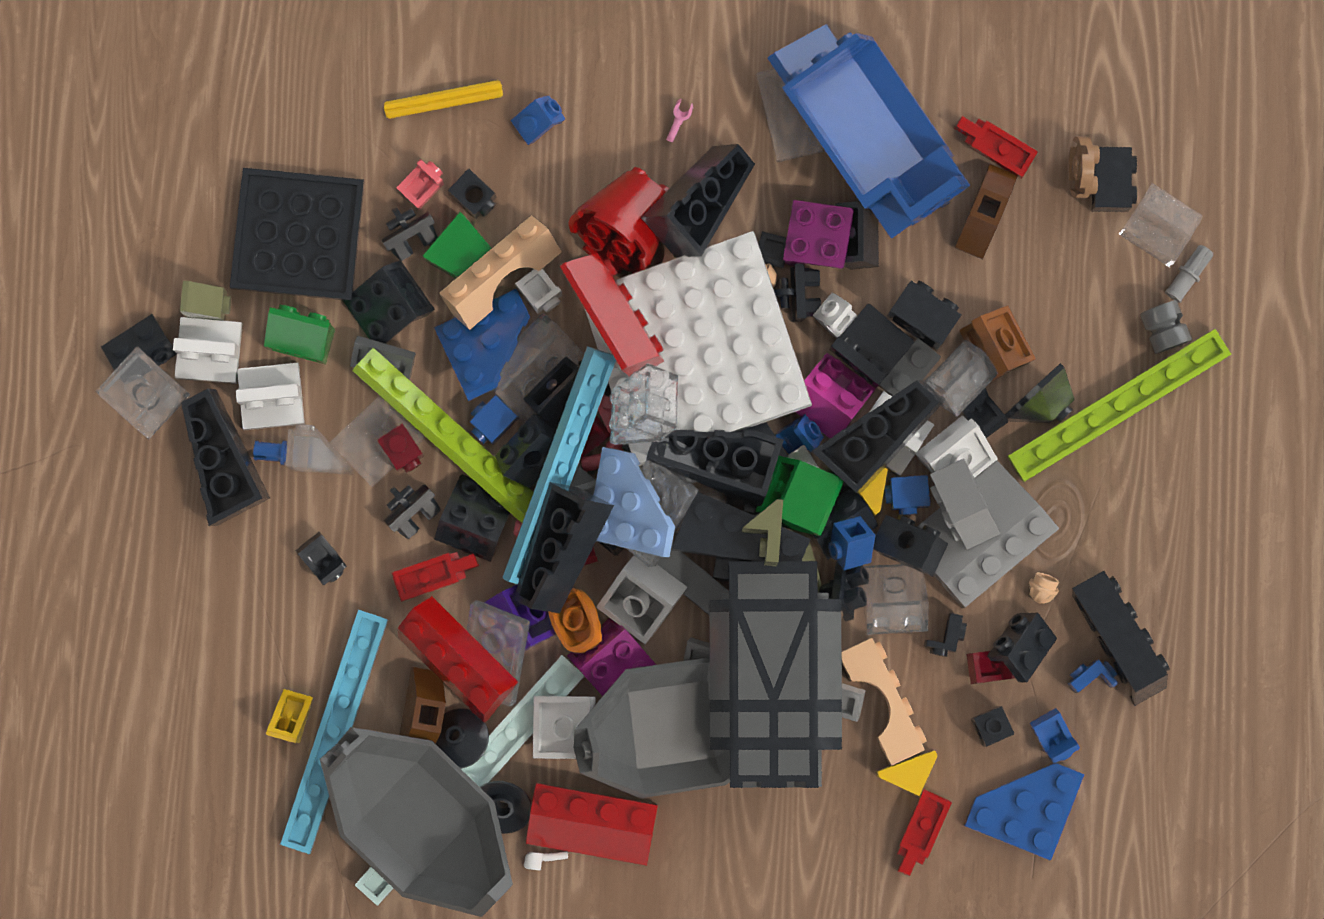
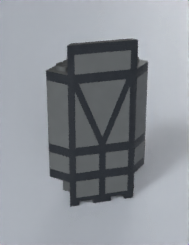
M764 561L729 562V593L722 594V600H709L710 750H730V788L822 787V750H842L841 599H829V593H818L817 561H779L777 566L764 565Z

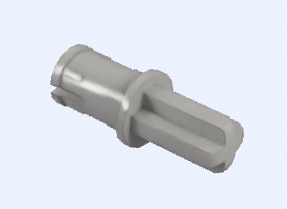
M1199 245L1186 264L1178 268L1180 272L1169 288L1166 289L1165 294L1181 303L1194 282L1200 281L1199 275L1212 259L1213 252L1207 247Z

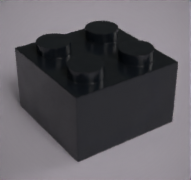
M911 280L886 318L916 339L919 338L937 352L962 314L957 312L959 307L949 299L943 298L941 301L932 295L934 290L930 286L919 280L917 283Z

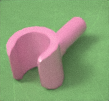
M682 99L676 102L673 111L675 115L674 122L666 140L674 141L683 120H687L691 116L693 110L692 103L689 111L682 112L679 109Z

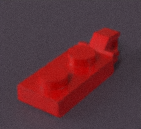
M962 116L954 128L967 137L964 143L970 146L969 148L1010 173L1018 175L1017 177L1020 179L1023 178L1038 153L1037 150L987 120L983 121L978 118L977 122L973 123Z
M458 552L446 553L394 571L391 574L400 600L404 602L460 582V580L466 578L464 571L478 567L479 564L474 554L459 558Z
M923 789L899 844L900 847L897 854L903 856L897 870L898 872L910 876L916 862L923 865L925 859H928L952 804L951 801Z

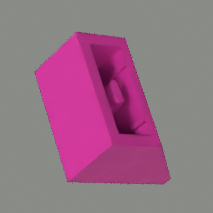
M826 353L804 380L812 406L796 411V413L800 416L806 414L811 421H814L819 426L820 431L831 439L834 435L847 428L875 388L867 383L864 378L859 377L843 365L840 360Z

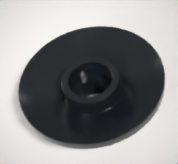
M458 708L444 713L441 733L436 745L460 769L467 768L476 763L485 753L489 742V731L486 723L479 719L471 710ZM459 731V738L453 741L451 739L453 733Z
M492 781L480 786L495 803L502 834L519 831L527 825L530 819L532 803L524 790L515 784L505 781Z

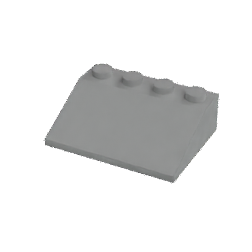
M997 460L978 475L975 480L1001 533L1000 535L967 550L962 540L956 542L951 530L942 516L941 508L917 526V528L922 529L924 525L940 531L939 537L948 543L934 576L962 609L967 607L1059 529L1043 508ZM915 537L908 541L907 544L910 547L914 544Z

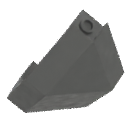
M710 657L626 669L574 730L573 748L579 772L639 798L725 786L730 783V750H710Z
M350 727L339 742L320 758L340 837L402 897L483 917L513 885L494 801L433 741Z

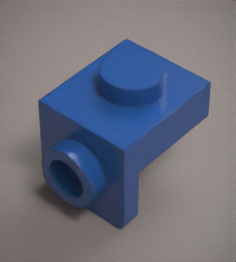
M544 96L535 99L510 121L527 145L538 140L554 125L561 124L565 117L561 113L560 105L554 99H551L550 96Z
M806 414L779 430L775 435L777 438L784 440L782 446L788 454H791L802 445L812 452L824 438L819 426L814 421H811Z
M1095 660L1087 667L1084 663L1070 673L1072 680L1067 684L1074 693H1079L1100 675L1107 685L1112 688L1118 684L1114 678L1118 674L1107 661L1101 663L1100 660Z
M1057 708L1030 722L1043 751L1053 763L1068 759L1075 751L1080 749Z

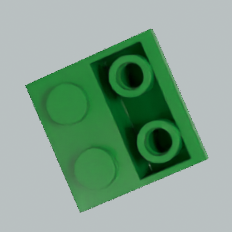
M279 304L278 309L272 307L269 309L264 347L267 350L326 365L335 329L331 325L330 320L326 319L327 317L324 315L309 312L307 317L300 315L296 308Z
M778 456L762 507L757 505L755 512L760 514L777 499L783 500L781 527L821 536L844 481L839 476L801 460Z

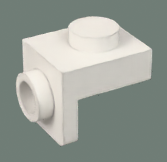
M533 269L515 283L537 314L543 309L547 313L561 302L558 299L562 296L561 289L555 286L543 269L540 271Z
M833 292L813 314L817 321L835 338L840 337L857 317L851 310V304Z

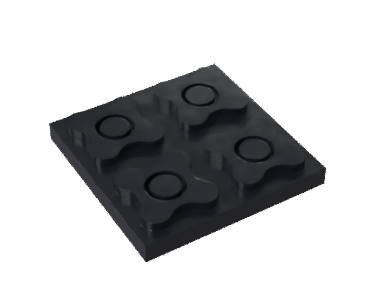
M243 168L230 289L351 301L365 186L364 179Z

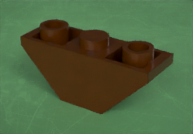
M989 164L955 245L956 249L983 260L1009 201L1018 175Z
M411 667L399 735L430 740L436 744L441 733L446 699L443 681L431 670Z

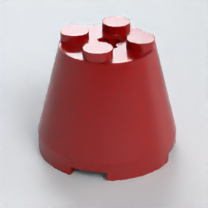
M633 167L631 171L624 172L575 210L568 222L570 232L577 233L583 240L585 245L582 249L587 254L598 253L603 260L608 257L618 274L622 270L632 272V274L645 270L653 260L660 239L641 217L669 188L663 184L658 185L641 168Z

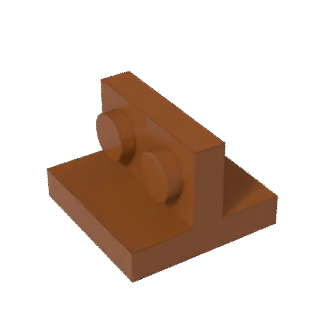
M1008 305L975 318L971 321L972 323L959 330L987 384L1036 360Z

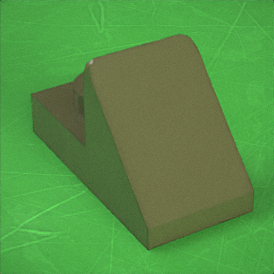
M777 499L742 529L744 533L766 534V538H760L759 557H765L764 565L777 566L779 562L783 500Z

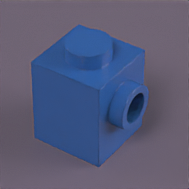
M495 395L487 404L482 401L471 412V415L474 417L470 421L474 426L471 432L483 444L488 440L494 445L518 420V416Z
M928 475L890 478L889 485H885L884 488L885 503H891V510H899L900 515L917 514V508H928L930 506Z
M861 516L833 523L829 553L834 560H837L843 570L871 563L875 534Z

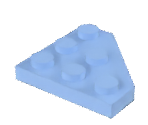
M602 447L594 495L614 505L597 541L661 557H670L675 526L670 516H666L659 504L660 498L650 480L645 479L638 466L640 462L635 453Z

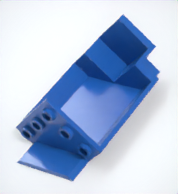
M825 24L774 52L767 58L785 83L782 88L861 204L865 209L872 210L890 238L900 234L910 225L913 226L925 219L938 208L948 205L952 198L970 186L953 161V153L872 36L859 33L852 35L849 32L838 40L829 26Z

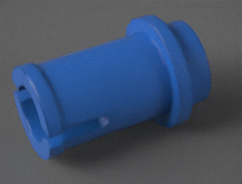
M255 441L253 459L255 461L280 462L281 465H285L286 462L291 463L293 445L287 444V441H283L282 444Z

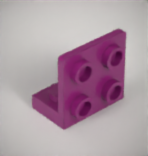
M793 200L783 260L793 267L794 264L803 263L843 269L853 209Z
M611 618L601 625L602 641L595 648L585 653L570 652L567 655L602 696L626 669L656 665L629 632Z

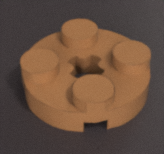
M1074 137L1073 141L1077 143V147H1070L1068 178L1069 181H1075L1076 189H1070L1074 198H1088L1090 194H1096L1098 190V178L1094 176V165L1099 163L1100 149L1098 145H1092L1089 137Z

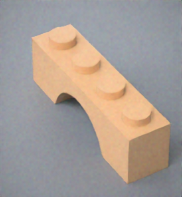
M531 215L439 294L453 316L470 330L493 311L492 301L494 292L506 275L524 267L540 271L562 251L549 229Z
M870 638L843 651L842 665L850 682H865L876 687L887 702V723L876 738L888 764L892 766L924 751L925 749L922 744L927 742L921 727L919 725L914 727L909 717L914 714L906 697L901 699L896 688L901 685L894 670L888 671L883 662L887 655L881 642L875 643L873 638Z

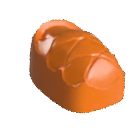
M572 588L560 613L548 612L551 624L559 640L568 651L585 653L595 648L602 641L601 623L598 618L597 609L591 598L581 589Z

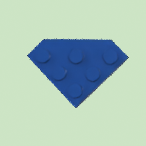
M517 288L493 299V311L470 330L457 318L434 327L468 401L497 388L505 362H509L518 344L517 337L522 327H526L530 315Z
M1057 763L1048 765L975 797L964 826L1045 859L1052 860L1085 774Z

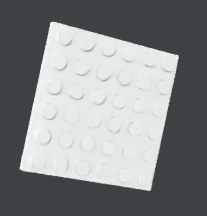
M753 231L707 247L700 257H687L684 255L616 280L618 285L624 283L631 293L633 299L629 303L634 311L640 309L649 324L644 328L651 337L655 334L664 348V351L660 353L664 362L635 380H632L624 373L616 361L608 381L631 453H635L640 462L638 466L651 462L646 460L656 429L694 430L695 432H714V430L738 432L812 406ZM586 311L598 350L612 354Z

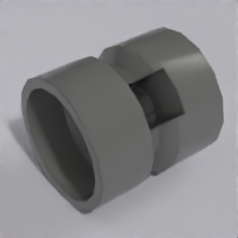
M1177 300L1156 306L1140 314L1145 330L1152 332L1149 340L1155 354L1178 347L1192 340L1187 325L1180 323L1183 314Z

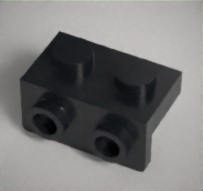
M153 314L101 346L114 371L126 386L141 379L144 375L177 355L173 351V345Z
M1038 612L1018 613L1010 619L1008 627L1001 637L994 642V647L987 657L990 661H1003L1019 683H1025L1034 674L1057 640V637Z

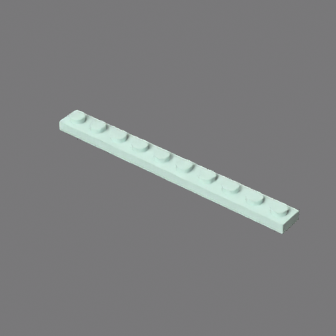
M561 655L489 735L488 746L483 756L473 765L461 770L479 787L490 782L533 734L534 696H567L583 679L584 675ZM372 867L355 884L377 906L393 890V887Z

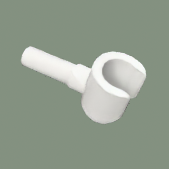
M567 851L549 854L529 852L525 856L524 867L531 870H541L542 861L568 859Z

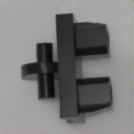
M395 207L392 209L395 218L387 222L386 225L390 231L400 225L401 228L381 239L388 251L391 250L400 261H403L414 254L406 241L410 237L417 234L424 247L436 241L438 236L432 225L435 222L431 215L426 212L407 224L406 221L416 216L413 209L410 208L401 214L399 209Z
M794 264V267H790L791 289H789L788 278H779L780 289H775L774 292L776 298H780L781 309L790 308L789 298H791L792 322H802L806 318L814 317L813 314L821 306L820 298H805V287L820 286V270L804 268V264Z
M425 483L416 491L410 485L406 486L401 492L393 486L390 492L395 497L386 504L393 512L384 521L394 533L398 531L402 536L410 539L420 529L411 519L413 515L420 510L430 520L441 509L433 498L436 495Z
M836 561L834 580H830L829 583L820 587L819 593H829V599H841V611L843 612L845 622L854 620L855 609L867 605V596L861 585L869 583V573L863 565L843 570Z

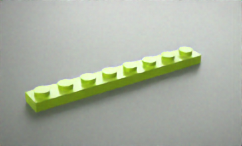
M1214 329L1007 457L1022 482H1025L1232 354L1217 330Z
M372 348L352 371L516 519L523 523L534 492L530 488L503 476L496 458L377 350Z

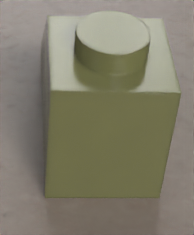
M183 281L180 312L187 318L224 321L225 314H230L231 296H227V291L223 287Z

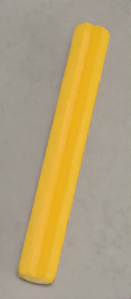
M495 80L386 101L384 103V111L386 117L391 119L500 98L503 96L501 82Z

